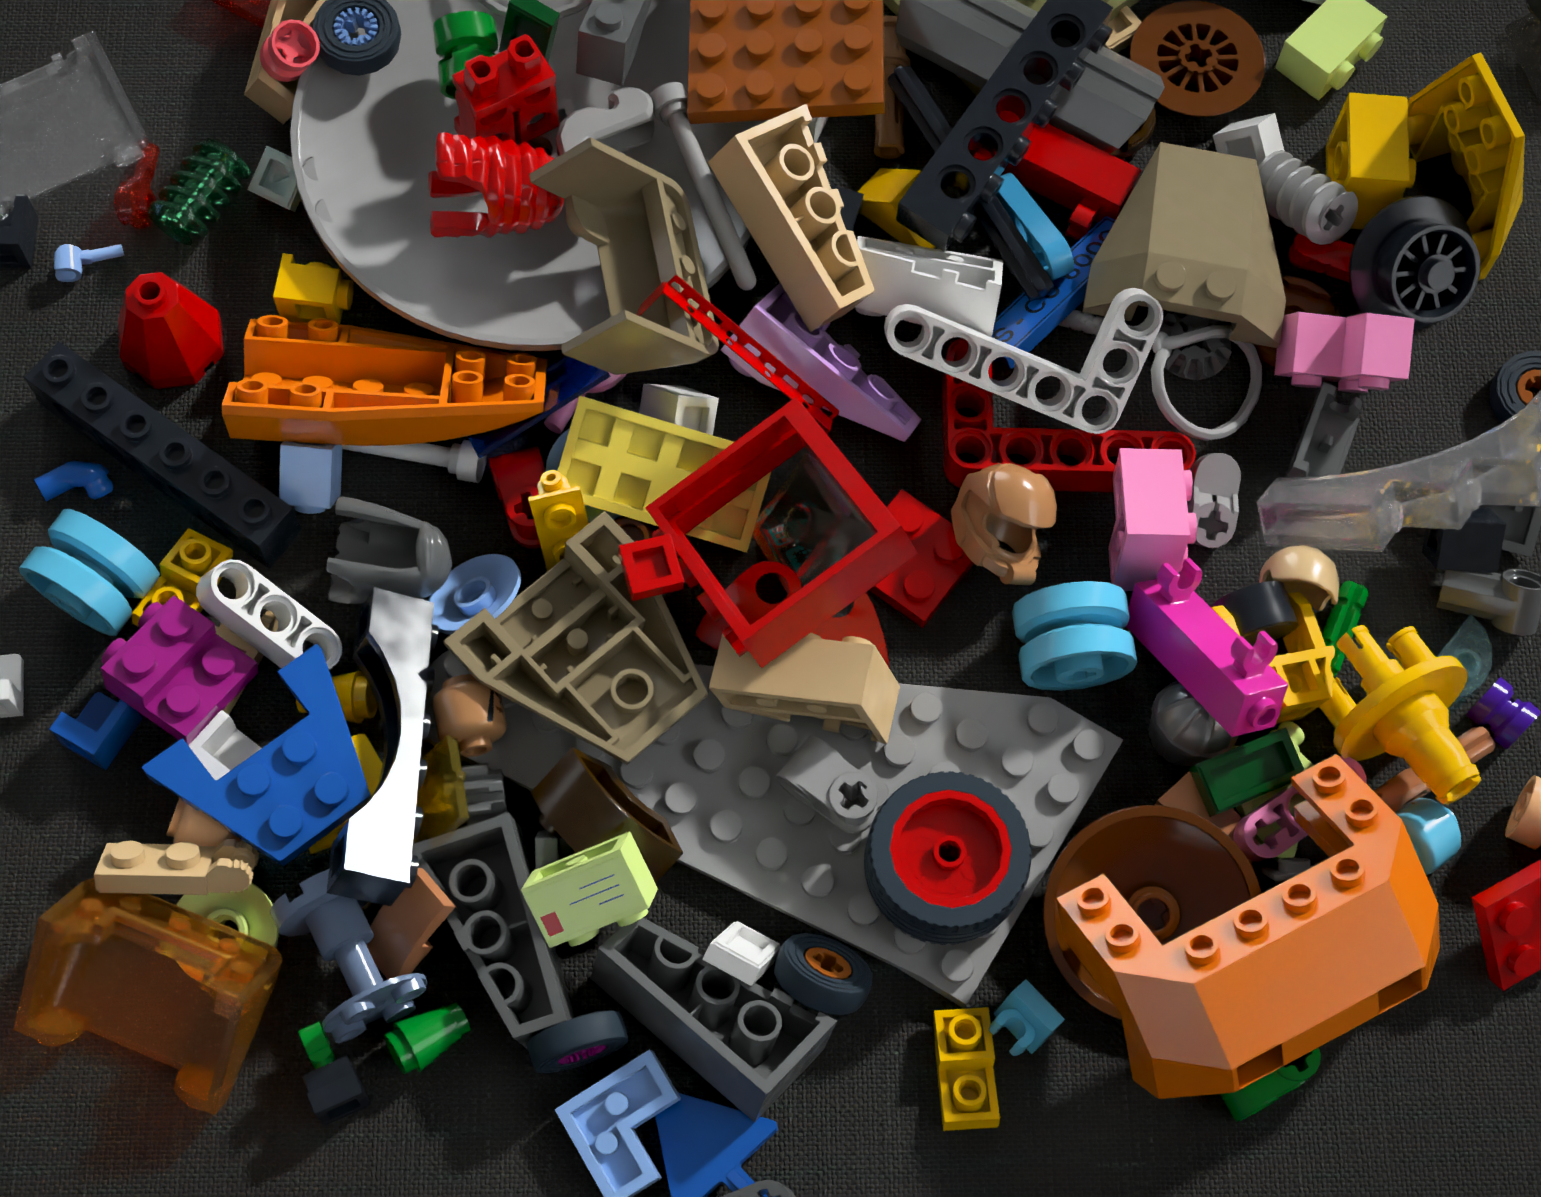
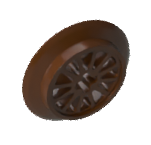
M1204 1L1176 2L1152 12L1135 31L1130 47V60L1160 75L1165 88L1156 102L1170 110L1185 115L1216 116L1239 108L1256 93L1265 73L1264 49L1253 28L1233 11ZM1183 35L1188 36V41L1185 39ZM1197 35L1205 36L1206 38L1201 41ZM1212 41H1216L1219 43L1215 46L1210 45ZM1189 57H1194L1196 62H1188ZM1205 62L1204 67H1199L1197 64ZM1179 79L1183 80L1180 86H1176L1173 84ZM1193 84L1195 92L1187 91V86ZM1204 85L1209 90V92L1204 91Z

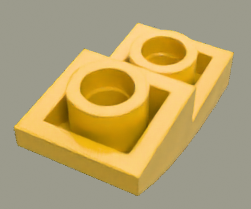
M188 528L159 564L161 576L132 611L133 624L138 626L142 613L149 605L154 602L164 605L173 595L201 613L203 608L196 596V587L200 578L221 562L232 559L233 550ZM218 577V579H217V586H218V584H219V582H220V580H221L222 577Z
M989 1008L934 1010L935 1049L943 1131L997 1128L999 1126L1000 1114L993 1069L995 1053L992 1033L989 1031L991 1025Z

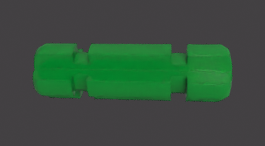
M1345 581L1339 588L1338 602L1331 609L1322 633L1325 645H1333L1335 648V656L1331 660L1330 665L1333 677L1340 671L1345 658L1344 653L1337 647V642L1346 632L1352 639L1354 633L1351 629L1357 626L1361 616L1360 611L1364 608L1369 594L1365 586L1353 581Z

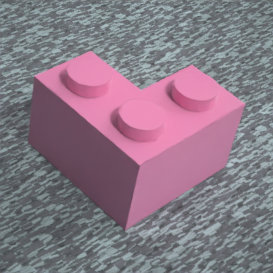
M1305 312L1284 315L1281 341L1276 353L1274 375L1292 377L1291 385L1297 387L1321 388L1322 381L1338 382V391L1368 393V389L1389 390V382L1409 379L1415 318L1363 313L1350 317Z
M1120 448L1112 477L1116 521L1108 548L1111 584L1121 587L1124 591H1133L1135 583L1157 579L1158 571L1164 563H1169L1178 573L1182 570L1184 560L1188 559L1187 545L1194 544L1196 541L1197 518L1195 513H1188L1187 501L1191 500L1193 480L1191 470H1184L1182 450Z

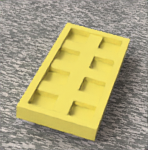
M579 396L557 471L567 478L570 488L580 486L584 505L658 526L645 507L734 442ZM771 472L686 533V535L747 553Z

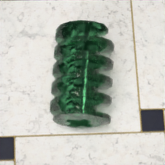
M206 138L204 141L194 144L191 150L192 155L183 159L180 165L181 170L175 171L169 179L170 185L162 187L158 194L159 200L152 201L147 209L149 218L158 228L184 245H191L193 243L189 236L190 233L204 238L207 236L209 231L200 221L201 218L211 223L218 221L220 216L211 206L212 204L221 208L229 206L230 200L222 191L223 189L231 193L239 192L241 186L233 175L248 179L252 173L249 166L236 152L215 139Z

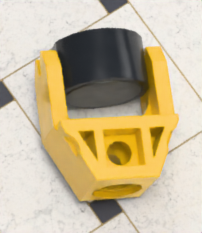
M1266 581L1233 591L1211 605V608L1252 647L1256 643L1257 636L1261 631H1265L1274 641L1283 638L1288 654L1275 656L1269 664L1288 683L1276 724L1302 719L1332 698L1333 673L1331 672L1330 665L1331 660L1335 656V648L1333 645H1325L1311 604L1300 592L1287 594L1283 582Z

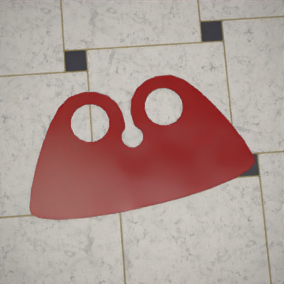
M773 561L757 563L739 575L726 588L725 591L750 626L782 603L769 604L758 597L756 583L762 575L777 573L787 580L789 592L783 601L801 589V582L797 574L787 565ZM866 592L854 600V606L846 616L831 617L811 632L825 640L842 641L847 636L866 639L876 646L889 667L888 652L881 625ZM706 613L696 630V636L702 642L718 650L722 637L721 631L728 627L729 624L724 617L715 623L710 615Z

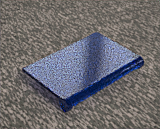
M565 356L546 368L544 411L502 428L468 436L479 459L611 376L607 371Z

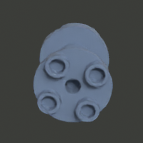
M328 869L301 882L300 887L304 894L295 898L292 902H289L286 894L282 895L272 905L270 914L281 935L290 937L311 933L323 960L337 961L353 997L330 1012L323 1020L322 1026L325 1032L332 1034L335 1043H342L363 1033L366 1030L365 1025L384 1017L386 1023H390L413 1012L416 1006L412 999L426 991L427 979L424 974L412 973L383 981L367 947V944L374 938V934L361 908L369 902L327 893Z

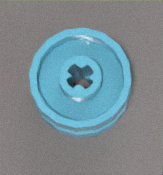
M63 509L48 529V536L56 549L52 547H34L19 567L20 574L40 594L75 619L106 635L117 636L132 615L131 607L125 597L144 599L159 579L160 572L141 551L119 534L83 513L72 509Z
M1094 581L1063 583L1027 594L1014 604L1012 615L1015 635L1021 642L1025 643L1018 655L1021 676L1028 686L1041 690L1059 691L1083 689L1117 680L1134 670L1137 664V657L1132 635L1128 631L1123 630L1129 622L1130 615L1127 596L1121 587L1108 582Z

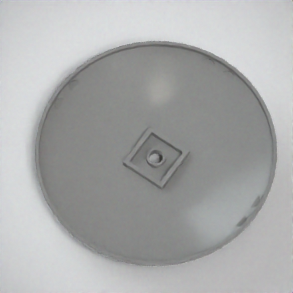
M386 0L397 13L402 34L398 53L390 64L375 73L361 76L342 74L329 67L318 54L316 60L299 78L292 108L290 129L291 153L299 194L312 226L325 248L342 270L365 292L388 309L421 327L449 338L486 347L522 351L562 350L561 345L611 318L597 245L576 236L569 229L565 219V201L561 212L554 222L544 224L539 230L528 229L523 234H517L512 231L507 235L497 233L491 238L482 235L434 238L430 232L431 211L488 213V207L483 194L455 198L430 197L428 173L437 171L435 162L437 135L444 132L458 135L454 129V117L459 115L456 100L445 97L440 92L438 62L442 58L435 51L433 23L444 15L459 11H479L492 15L496 22L498 50L495 54L500 53L499 47L505 18L497 16L478 0ZM510 0L495 1L508 8ZM575 0L537 1L552 9H556L573 3ZM690 0L651 1L636 55L622 86L576 73L578 30L589 6L579 13L559 19L548 62L556 74L555 88L559 127L561 122L576 110L587 107L609 109L608 95L612 91L621 88H638L650 95L652 91L663 84L680 82L684 85L688 94ZM358 28L355 33H349L351 40L353 38L357 39L359 35H366L364 28ZM542 113L538 114L537 116L533 117L527 125L536 123L541 118H543L544 115ZM653 113L654 133L651 141L622 153L673 179L684 191L690 204L707 289H709L720 280L730 269V266L671 128L658 121ZM768 120L690 125L704 158L708 162L735 135ZM559 127L529 140L527 143L533 148L544 147L552 153L550 156L557 158L556 136ZM499 133V134H496L495 136L498 137V138H500V137H501V134ZM515 135L516 144H521ZM707 163L745 250L753 237Z

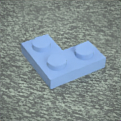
M649 1049L557 1107L555 1111L603 1196L633 1197L662 1178L634 1129L672 1106L681 1098L654 1051Z

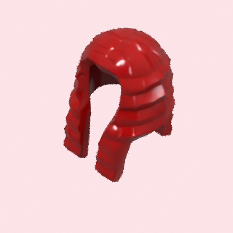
M447 132L438 133L435 144L437 171L428 173L430 197L455 198L483 194L488 207V213L431 211V235L434 238L445 236L456 238L460 236L473 237L476 235L491 238L497 233L507 235L514 231L517 234H523L528 229L539 230L544 224L554 222L562 210L564 198L532 184L529 174L555 158L548 155L542 147L533 148L527 142L517 145L512 139L501 141L495 135L486 138L478 136L469 139L465 135H453Z

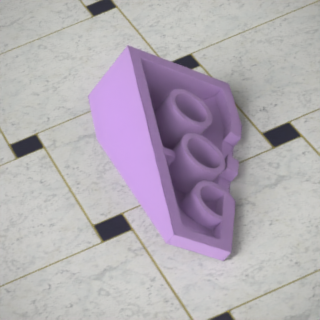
M781 283L754 306L739 327L840 411L838 415L903 442L907 440L920 423L921 418L883 378L872 374L867 376L864 373L858 360L860 354L851 344H845L844 346L837 344L825 331L831 323L810 332ZM735 334L730 337L735 342L738 339ZM750 343L744 346L756 357L761 354ZM723 346L721 351L729 357L731 365L739 373L753 377L758 382L779 390L729 347ZM769 363L765 364V367L774 374L776 369ZM765 371V374L768 377H771L770 374L767 371ZM787 374L783 377L795 389L799 386ZM803 395L802 398L808 403L812 404L814 402L808 395ZM825 406L822 407L823 409L830 411Z

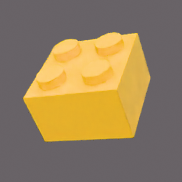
M1349 92L1326 143V176L1330 177L1332 181L1343 185L1347 192H1354L1358 198V211L1351 229H1363L1377 212L1390 203L1402 199L1405 189L1412 188L1414 184L1416 161L1409 158V146H1411L1414 138L1415 119L1414 117H1408L1407 97Z

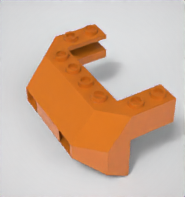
M1337 754L1291 777L1292 786L1306 799L1294 806L1295 821L1328 855L1329 859L1162 946L1104 874L1056 898L1065 942L1121 1013L1133 1081L1158 1099L1237 1092L1427 989L1440 949L1438 902L1402 819Z

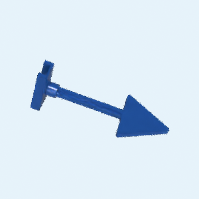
M678 1093L681 1100L655 1116L671 1197H707L719 1185H725L733 1192L755 1183L741 1166L778 1131L777 1123L774 1120L759 1117L754 1123L740 1110Z

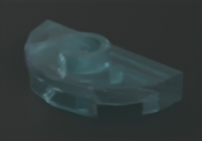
M1470 614L1437 656H1453L1457 658L1468 672L1466 685L1456 699L1458 701L1465 700L1479 689L1485 682L1492 667V645L1484 627Z

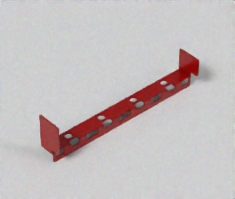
M674 275L666 283L663 281L640 305L636 314L638 316H641L664 293L791 400L797 397L802 405L803 403L807 404L809 408L807 411L821 424L820 427L826 434L831 430L832 419L840 411L678 275ZM674 281L684 288L681 293L671 286ZM689 298L699 304L697 310L687 302ZM687 307H690L694 313H691ZM709 310L723 321L720 325L706 315ZM728 330L737 336L736 342L726 335ZM726 339L730 340L732 345L728 344ZM750 343L761 354L756 357L744 346ZM766 363L771 364L776 369L774 374L765 367ZM765 371H767L771 377H768L765 374ZM786 374L799 384L796 389L783 379ZM804 394L814 401L812 405L802 398ZM823 406L833 413L830 417L820 410Z

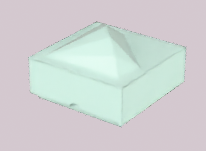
M266 146L247 190L295 212L301 197L292 157Z

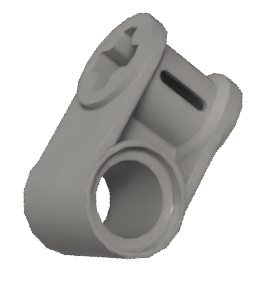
M810 735L776 776L779 784L790 795L801 803L812 807L837 826L838 829L846 833L857 834L871 827L877 813L878 791L875 783L843 759L834 748L822 739ZM858 796L863 798V808L855 804L849 810L844 808V798L849 801L856 800Z

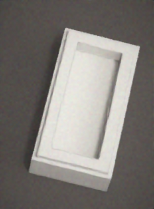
M737 921L733 922L710 943L702 960L752 986L774 964L781 946L776 941Z

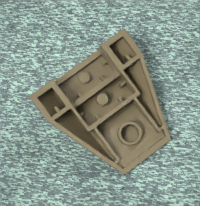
M1160 142L1090 265L1082 312L1106 316L1111 302L1118 293L1124 289L1137 288L1142 289L1155 298L1161 305L1162 310L1231 322L1229 340L1278 348L1281 341L1286 297L1256 159ZM1136 301L1131 303L1125 310L1124 319L1131 321L1138 305L1148 307L1146 302Z
M604 511L565 542L564 559L514 598L511 604L497 618H494L486 608L482 609L446 638L444 645L482 685L628 765L707 698L708 693L662 594L631 601L618 556L619 545L634 541Z

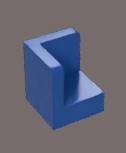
M97 692L77 719L61 712L49 730L64 747L100 768L107 770L141 722L142 717L137 710L121 699L119 702H116L108 696Z

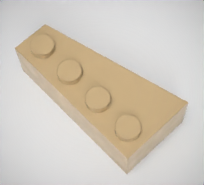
M807 104L735 135L707 163L809 331L812 332L847 314L871 295L875 289L854 232L845 228L840 214L844 204L838 189H831L823 168L827 158L821 142L814 143L808 127L812 117Z

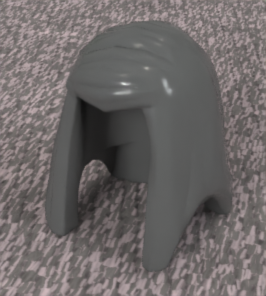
M349 497L337 498L336 515L357 519L341 523L339 527L340 534L337 536L336 549L339 554L335 558H328L327 572L332 574L330 576L331 587L328 590L329 601L344 604H364L374 587L422 599L435 593L444 585L451 571L452 560L448 540L439 528L430 525L428 522L378 504Z

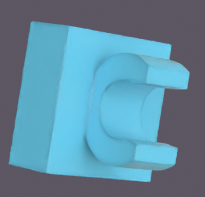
M1025 979L994 1013L996 1018L991 1023L989 1031L994 1035L1002 1027H1006L1018 1039L1009 1052L1013 1056H1017L1027 1049L1033 1054L1065 1019Z

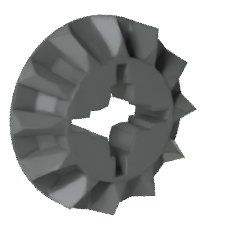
M1167 312L1159 331L1165 332L1168 336H1176L1211 325H1224L1221 320L1178 312L1172 314ZM1210 338L1203 340L1201 344L1202 349L1197 345H1193L1190 348L1186 347L1182 351V347L1172 349L1164 368L1178 377L1189 380H1202L1219 373L1227 364L1232 353L1231 340L1227 338Z

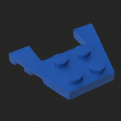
M318 644L278 671L280 679L305 709L308 716L224 776L214 780L183 738L142 766L150 780L159 786H164L179 796L182 801L197 811H202L223 825L226 830L281 866H285L366 806L371 800V795L323 651Z

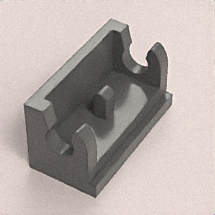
M1323 382L1310 406L1281 489L1328 507L1360 420L1357 417L1361 410L1362 402L1358 397L1353 398L1350 405H1342L1335 402L1337 387Z

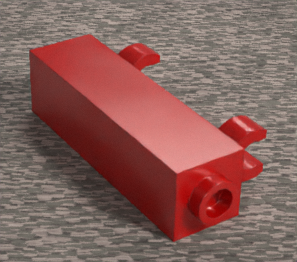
M1002 111L997 114L1005 122L1013 123L1020 120L1011 111ZM1047 124L1044 129L1036 125L1027 138L1032 143L1021 162L1016 167L1009 163L1001 174L1012 173L1022 186L1074 211L1069 219L1071 224L1065 235L1079 241L1090 231L1094 222L1098 223L1105 216L1117 219L1136 186L1142 170ZM982 148L970 151V154L978 160L985 161L993 158L989 151Z

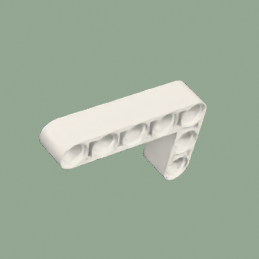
M1129 288L1118 293L1111 302L1080 374L915 305L903 304L892 309L885 319L884 330L888 343L900 355L1086 432L1100 434L1112 429L1119 420L1163 321V311L1159 302L1142 289ZM1136 301L1146 302L1148 305V315L1145 321L1137 326L1126 325L1124 314L1127 307ZM912 317L919 320L922 324V330L914 341L902 342L894 336L895 326L903 318ZM953 337L964 338L968 341V351L962 359L952 362L942 357V346L948 339ZM1112 349H1125L1127 353L1125 366L1118 372L1110 373L1104 371L1103 360L1106 354ZM1003 356L1013 359L1015 366L1010 377L1001 381L993 380L989 377L988 370L993 360ZM1047 376L1059 378L1061 386L1056 396L1047 400L1036 397L1035 388L1042 378ZM1096 395L1106 398V408L1102 415L1093 419L1082 416V406L1088 398Z

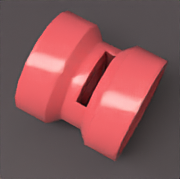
M290 19L281 22L264 41L260 49V62L263 69L270 77L278 81L290 82L297 80L316 60L320 51V42L316 32L308 24L300 20Z

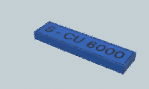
M1105 216L1070 249L1074 260V271L1053 280L1054 288L1046 297L1031 301L1023 292L995 319L992 338L1029 353L1085 299L1090 265L1116 220ZM1003 356L994 360L1009 369L1015 366L1014 360L1010 357Z

